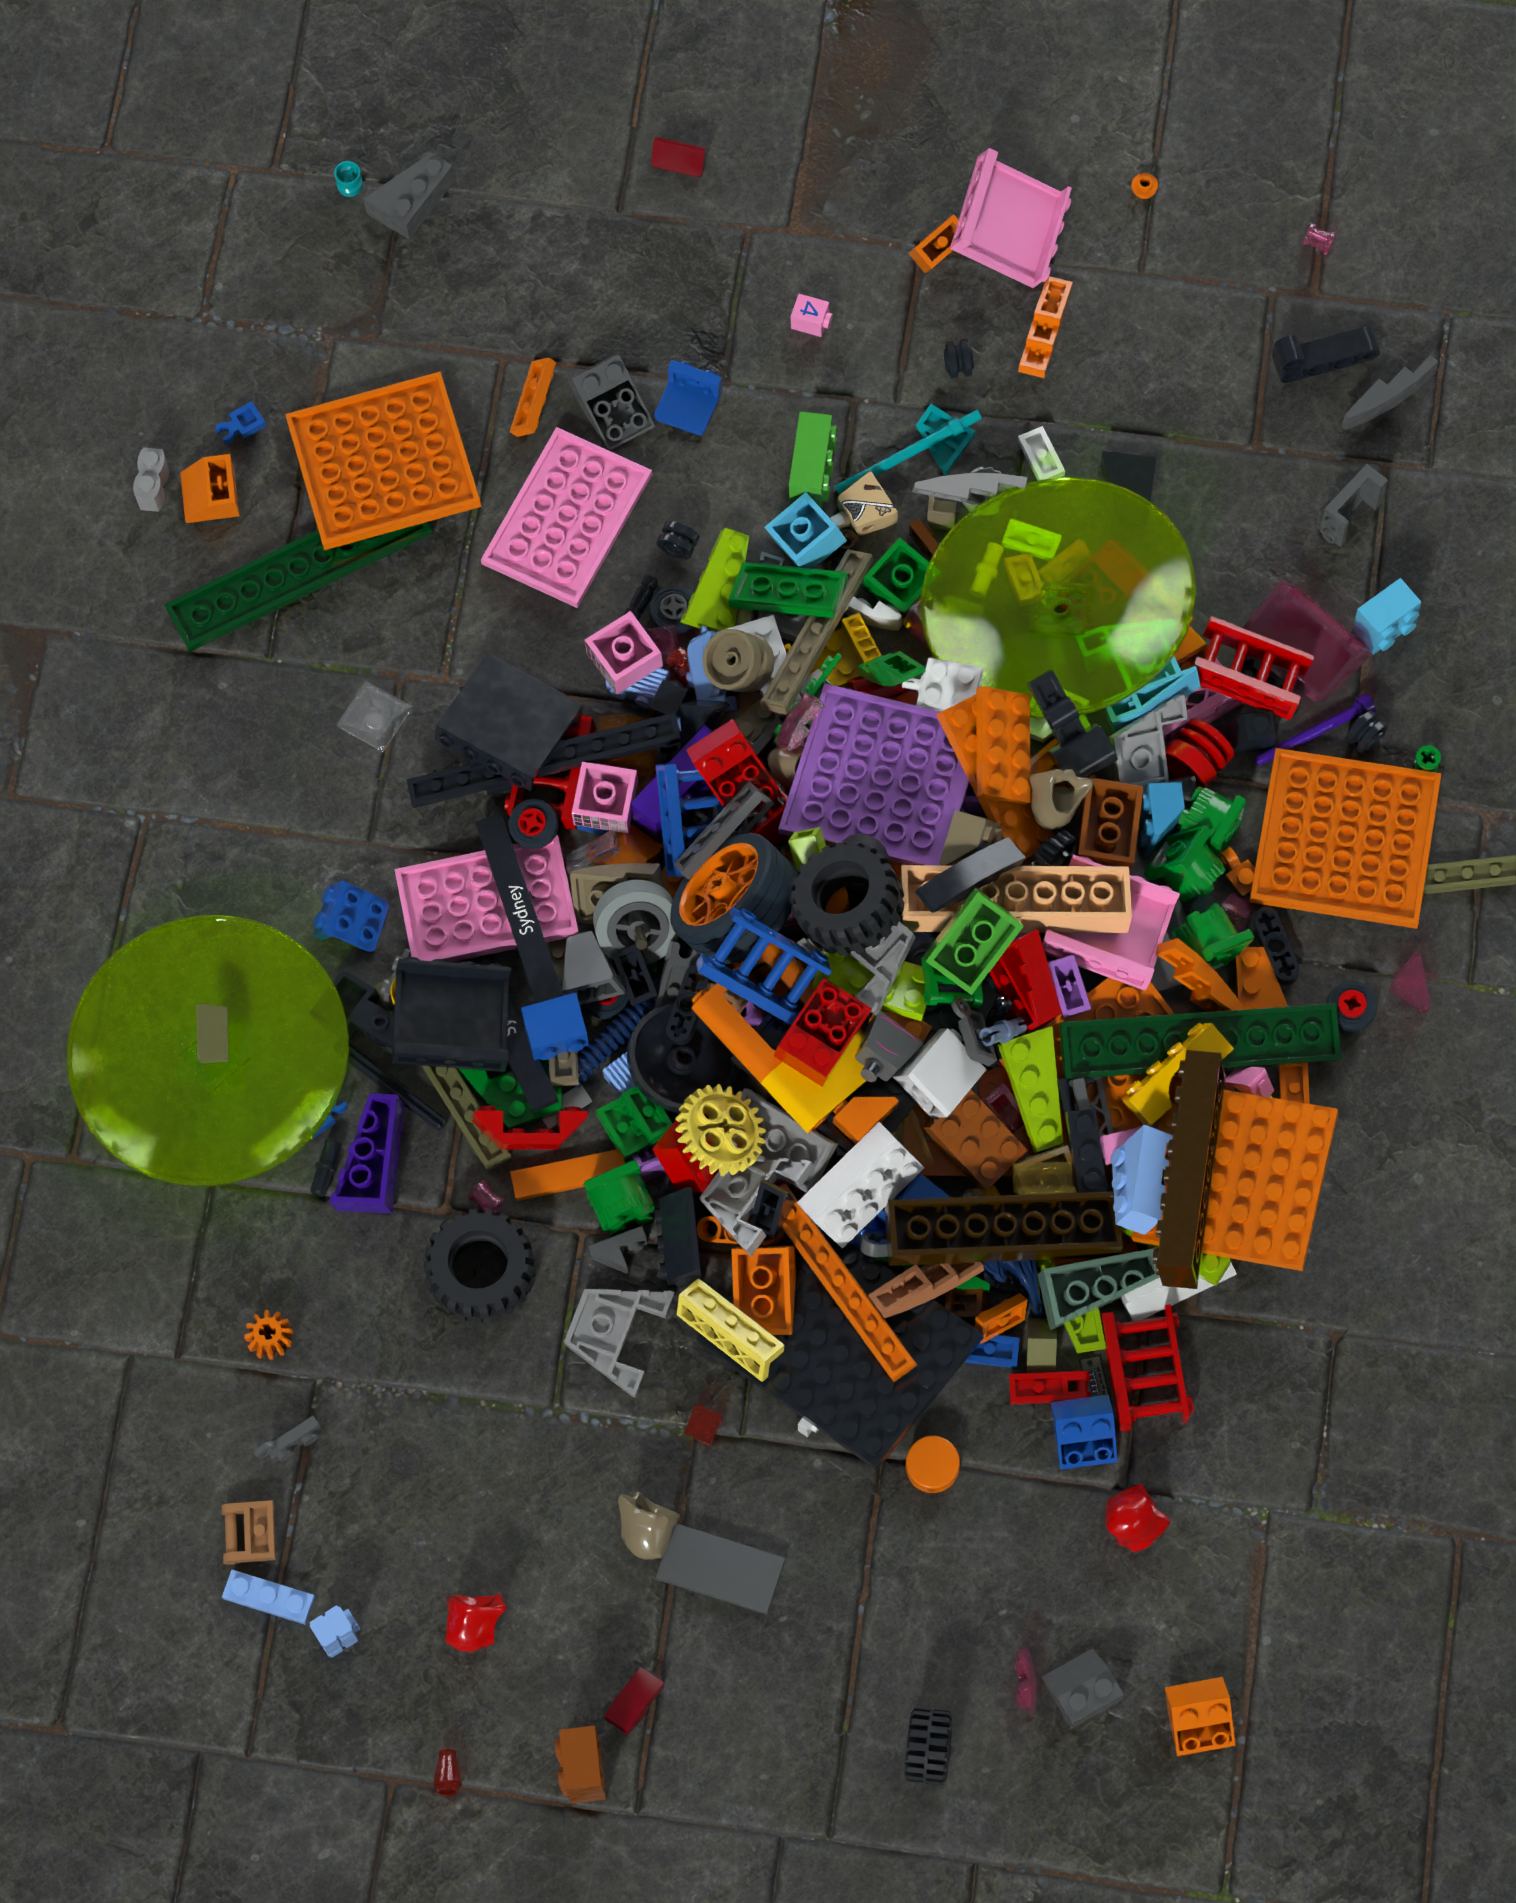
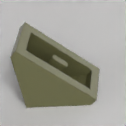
M1027 1318V1373L1056 1372L1057 1328L1050 1330L1047 1318Z

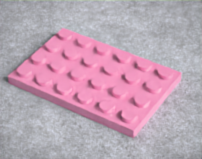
M556 427L481 558V564L578 608L652 477V470Z
M558 835L550 844L533 850L524 848L519 844H513L545 942L566 939L569 936L579 934ZM485 851L395 869L411 957L424 961L444 959L451 963L517 949Z

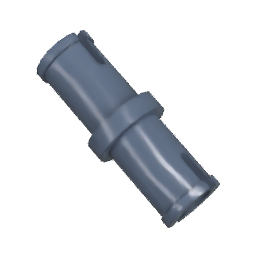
M1016 1017L1009 1021L1000 1020L991 1027L983 1028L979 1033V1039L988 1038L981 1042L984 1046H991L997 1042L1006 1043L1011 1041L1013 1037L1026 1033L1027 1024L1018 1025L1025 1021L1021 1017Z

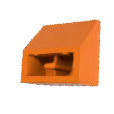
M230 454L203 457L180 472L186 523L240 516L235 469Z
M1223 1677L1165 1687L1168 1716L1177 1756L1236 1746L1230 1696Z

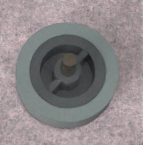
M646 880L625 881L607 890L599 899L593 915L596 937L602 951L614 960L612 954L636 944V947L643 951L649 963L656 962L664 957L671 941L677 942L679 937L673 931L670 923L673 898L669 892L660 885Z

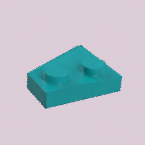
M930 404L917 422L916 429L923 439L947 426V422L954 418ZM966 427L963 433L955 437L951 435L928 448L944 475H948L976 436V432L973 429Z

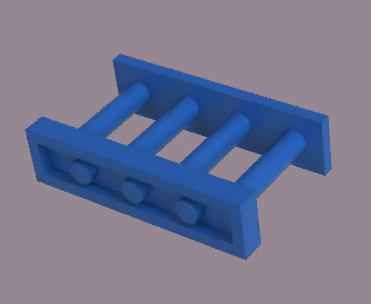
M676 764L656 765L666 876L682 877L683 875L674 863L685 852L684 841L686 838L698 837L709 824L684 827L682 825L681 813L683 810L717 806L719 814L724 807L715 795L681 799L678 789L680 782L704 780L697 769L679 771L676 769Z
M732 906L729 912L735 925L714 956L711 955L709 958L701 953L696 961L698 973L792 1025L800 1014L796 1003L817 971L820 970L828 976L832 972L828 961L829 958L818 950L811 952L755 920L756 916L744 908L738 910ZM748 929L760 937L740 968L732 971L725 967L724 961L744 930ZM771 942L783 949L784 952L764 982L757 985L749 980L748 975ZM795 956L808 965L788 996H784L781 999L773 994L774 991L772 989Z

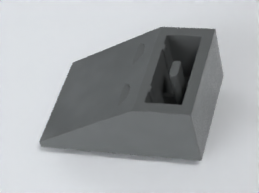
M619 354L613 355L567 379L580 407L608 451L655 427Z

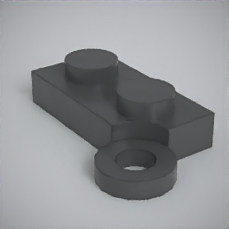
M956 997L951 1002L952 1009L962 1018L958 1021V1028L963 1036L968 1057L973 1061L990 1066L997 1061L993 1045L984 1046L981 1043L988 1038L979 1039L980 1031L986 1028L983 1014L972 1010L963 998Z
M311 1416L278 1439L264 1443L256 1449L254 1454L257 1459L269 1455L273 1463L278 1460L283 1462L289 1459L295 1453L294 1450L301 1445L308 1446L319 1438L318 1434L323 1431L315 1417Z

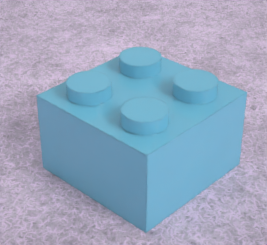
M807 492L765 526L773 540L799 568L814 569L847 541L839 528Z
M1400 578L1357 609L1352 631L1373 655L1380 649L1385 651L1394 644V639L1401 634L1406 636L1415 629L1421 601Z

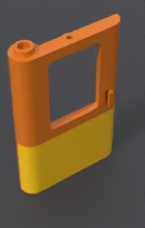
M770 942L754 968L760 963H765L772 970L784 950ZM793 957L779 979L792 990L805 968ZM740 963V964H739L736 968H734L732 971H734L735 969H739L740 966L742 965V963ZM814 978L799 998L804 1005H806L815 991L812 990ZM717 983L707 992L705 989L701 990L692 999L694 1005L691 1009L807 1134L814 1131L828 1117L831 1111L866 1082L860 1073L864 1066L856 1061L855 1058L864 1034L861 1029H859L823 1087H821L774 1056L776 1050H773L726 1000L724 993L728 990L727 988Z

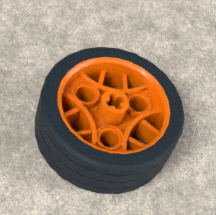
M746 833L726 839L689 880L684 877L680 883L670 912V923L673 931L699 955L702 953L709 958L711 955L714 956L735 925L729 912L732 906L738 910L744 908L756 916L755 920L778 932L792 912L790 892L794 890L791 884L794 877H799L796 867L760 834ZM745 929L725 959V965L746 959L760 936Z

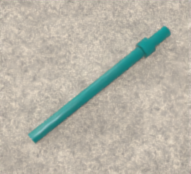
M975 410L960 419L957 417L947 422V426L837 484L834 486L836 492L840 495L870 471L874 476H877L949 436L954 435L955 437L963 433L964 428L982 419L979 411Z

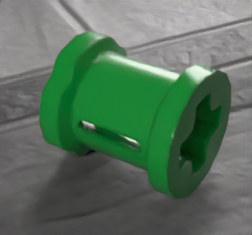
M1433 746L1421 747L1416 753V759L1413 764L1414 769L1420 770L1422 768L1423 771L1437 773L1438 765L1441 761L1440 752Z

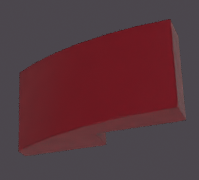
M640 1667L614 1700L605 1714L604 1720L628 1735L646 1715V1708L662 1692L664 1682Z

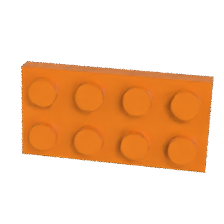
M981 686L976 689L977 797L1026 805L1030 803V695Z

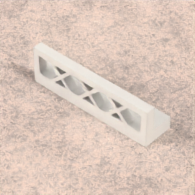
M1232 1263L1219 1283L1237 1274ZM1199 1277L1197 1289L1162 1286L1161 1279L1158 1278L1123 1295L1120 1299L1131 1321H1137L1164 1310L1166 1304L1173 1306L1214 1285Z

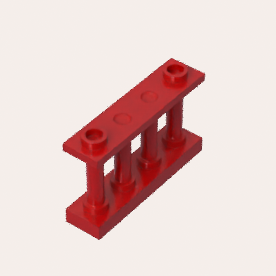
M1211 616L1203 633V637L1211 640L1205 658L1197 656L1193 667L1196 666L1200 686L1264 711H1272V714L1291 720L1301 696L1292 693L1298 674L1306 675L1314 656ZM1221 644L1236 649L1230 669L1215 663ZM1247 654L1262 659L1256 679L1241 673ZM1272 664L1288 669L1282 689L1266 683Z
M581 716L580 725L570 727L564 737L575 738L595 733L597 726L592 717ZM581 767L571 769L570 776H566L565 779L542 776L535 778L533 786L564 790V793H566L564 802L560 804H547L553 808L566 829H577V825L573 823L572 809ZM514 784L511 796L507 795L505 800V812L508 813L509 817L514 808L525 801L522 800L524 788H519Z
M1171 1304L1164 1306V1317L1120 1323V1320L1115 1321L1113 1312L1102 1313L1101 1323L1119 1432L1131 1431L1132 1422L1136 1421V1418L1180 1412L1182 1423H1188L1190 1413H1194L1192 1397L1186 1396L1175 1330L1179 1329L1177 1312L1172 1313ZM1166 1328L1169 1345L1126 1351L1124 1348H1119L1118 1338L1122 1337V1334ZM1171 1356L1173 1373L1137 1378L1124 1376L1122 1366L1127 1365V1362ZM1176 1384L1177 1401L1135 1407L1134 1404H1129L1127 1394L1132 1393L1131 1390Z

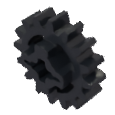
M1064 829L1061 833L1058 832L1055 838L1047 837L1042 845L1033 853L1031 857L1033 863L1030 866H1067L1072 859L1071 852L1077 838Z

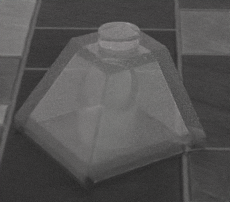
M365 681L337 723V727L384 752L408 716L412 706Z

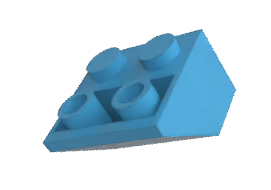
M1182 782L1148 783L1142 795L1139 819L1141 830L1138 832L1139 847H1143L1144 857H1150L1167 835H1170L1174 830L1185 808Z

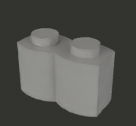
M143 448L138 456L137 465L139 473L134 480L133 491L140 510L159 512L165 501L163 487L169 477V467L162 449Z

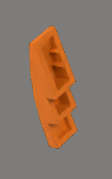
M1050 276L1045 281L1034 312L1033 322L1018 372L1041 378L1045 377L1073 282Z
M1177 938L1158 944L1156 955L1175 967L1173 978L1192 990L1191 1002L1206 1012L1245 1010L1218 973L1180 939Z

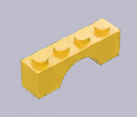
M1198 1023L1187 1033L1189 1035L1187 1040L1182 1044L1178 1042L1167 1051L1169 1056L1162 1063L1157 1061L1146 1071L1148 1074L1146 1078L1141 1082L1139 1080L1135 1081L1126 1089L1127 1095L1122 1101L1143 1125L1154 1124L1172 1107L1169 1098V1085L1173 1075L1179 1069L1180 1061L1185 1060L1186 1050L1221 1053L1223 1060L1234 1049L1212 1023H1204L1203 1025Z

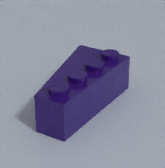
M369 1094L357 1126L358 1131L354 1142L350 1144L345 1166L343 1169L341 1168L338 1176L339 1182L336 1190L332 1192L329 1200L337 1211L393 1213L405 1104L398 1095Z

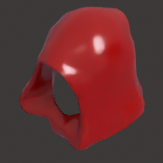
M1138 1484L1116 1494L1106 1503L1105 1521L1108 1531L1116 1538L1120 1546H1125L1132 1552L1142 1551L1149 1547L1170 1525V1519L1156 1509L1155 1503L1149 1497L1143 1484Z
M497 1594L474 1598L459 1595L448 1597L445 1642L462 1652H475L493 1645L496 1621L506 1610V1604L503 1602L502 1595Z

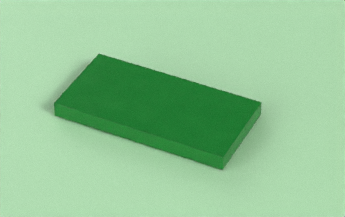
M743 562L728 600L729 608L835 618L848 581V574L841 571Z

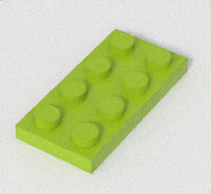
M838 951L836 954L827 952L825 955L829 958L828 961L832 972L828 976L818 970L813 981L812 990H816L822 979L825 978L855 997L875 975L852 955H840ZM906 961L903 962L881 1010L922 1021L927 1006L924 1002L925 983L922 966Z

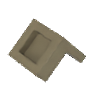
M929 496L927 524L930 528L954 531L957 502L935 500L934 496Z

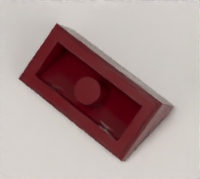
M654 137L651 159L653 167L696 177L702 176L706 164L705 147Z

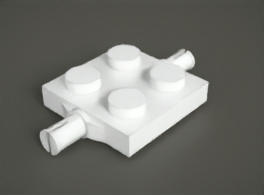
M928 658L926 672L922 675L921 679L911 678L902 683V688L918 690L919 696L916 706L941 712L975 695L976 689L981 687L980 684L984 671L983 667Z

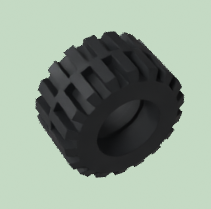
M914 1707L912 1710L905 1757L904 1775L907 1782L944 1785L947 1780L953 1716L951 1711Z

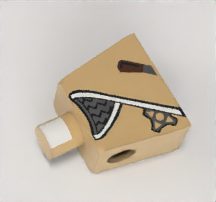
M871 471L838 496L837 507L840 512L830 517L839 530L849 526L858 537L898 523V511Z

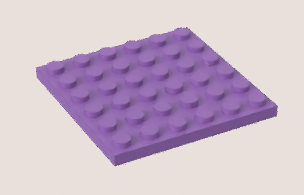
M824 683L778 828L779 834L792 836L794 832L821 827L826 845L836 847V843L842 842V840L850 835L865 834L874 837L886 848L889 861L904 865L941 866L939 862L954 811L961 812L970 782L936 716L940 711Z

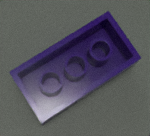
M704 725L668 764H676V769L679 771L697 769L686 749L713 731ZM656 776L630 804L633 823L659 843L663 836ZM705 780L680 782L678 786L681 799L709 796L712 792ZM683 810L681 819H686L689 816L690 810Z

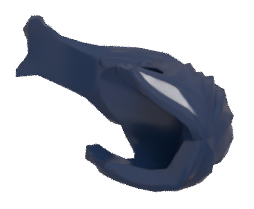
M1036 1260L981 1262L984 1271L980 1273L982 1280L990 1283V1288L995 1285L993 1275L1000 1282H1005L1007 1279L1004 1272L1013 1275L1020 1288H1023L1027 1294L1033 1317H1041L1043 1308Z

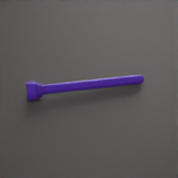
M1367 693L1357 697L1356 701L1352 703V707L1258 754L1254 758V763L1261 766L1273 760L1276 748L1292 750L1356 716L1360 717L1368 711L1376 713V707L1371 697Z

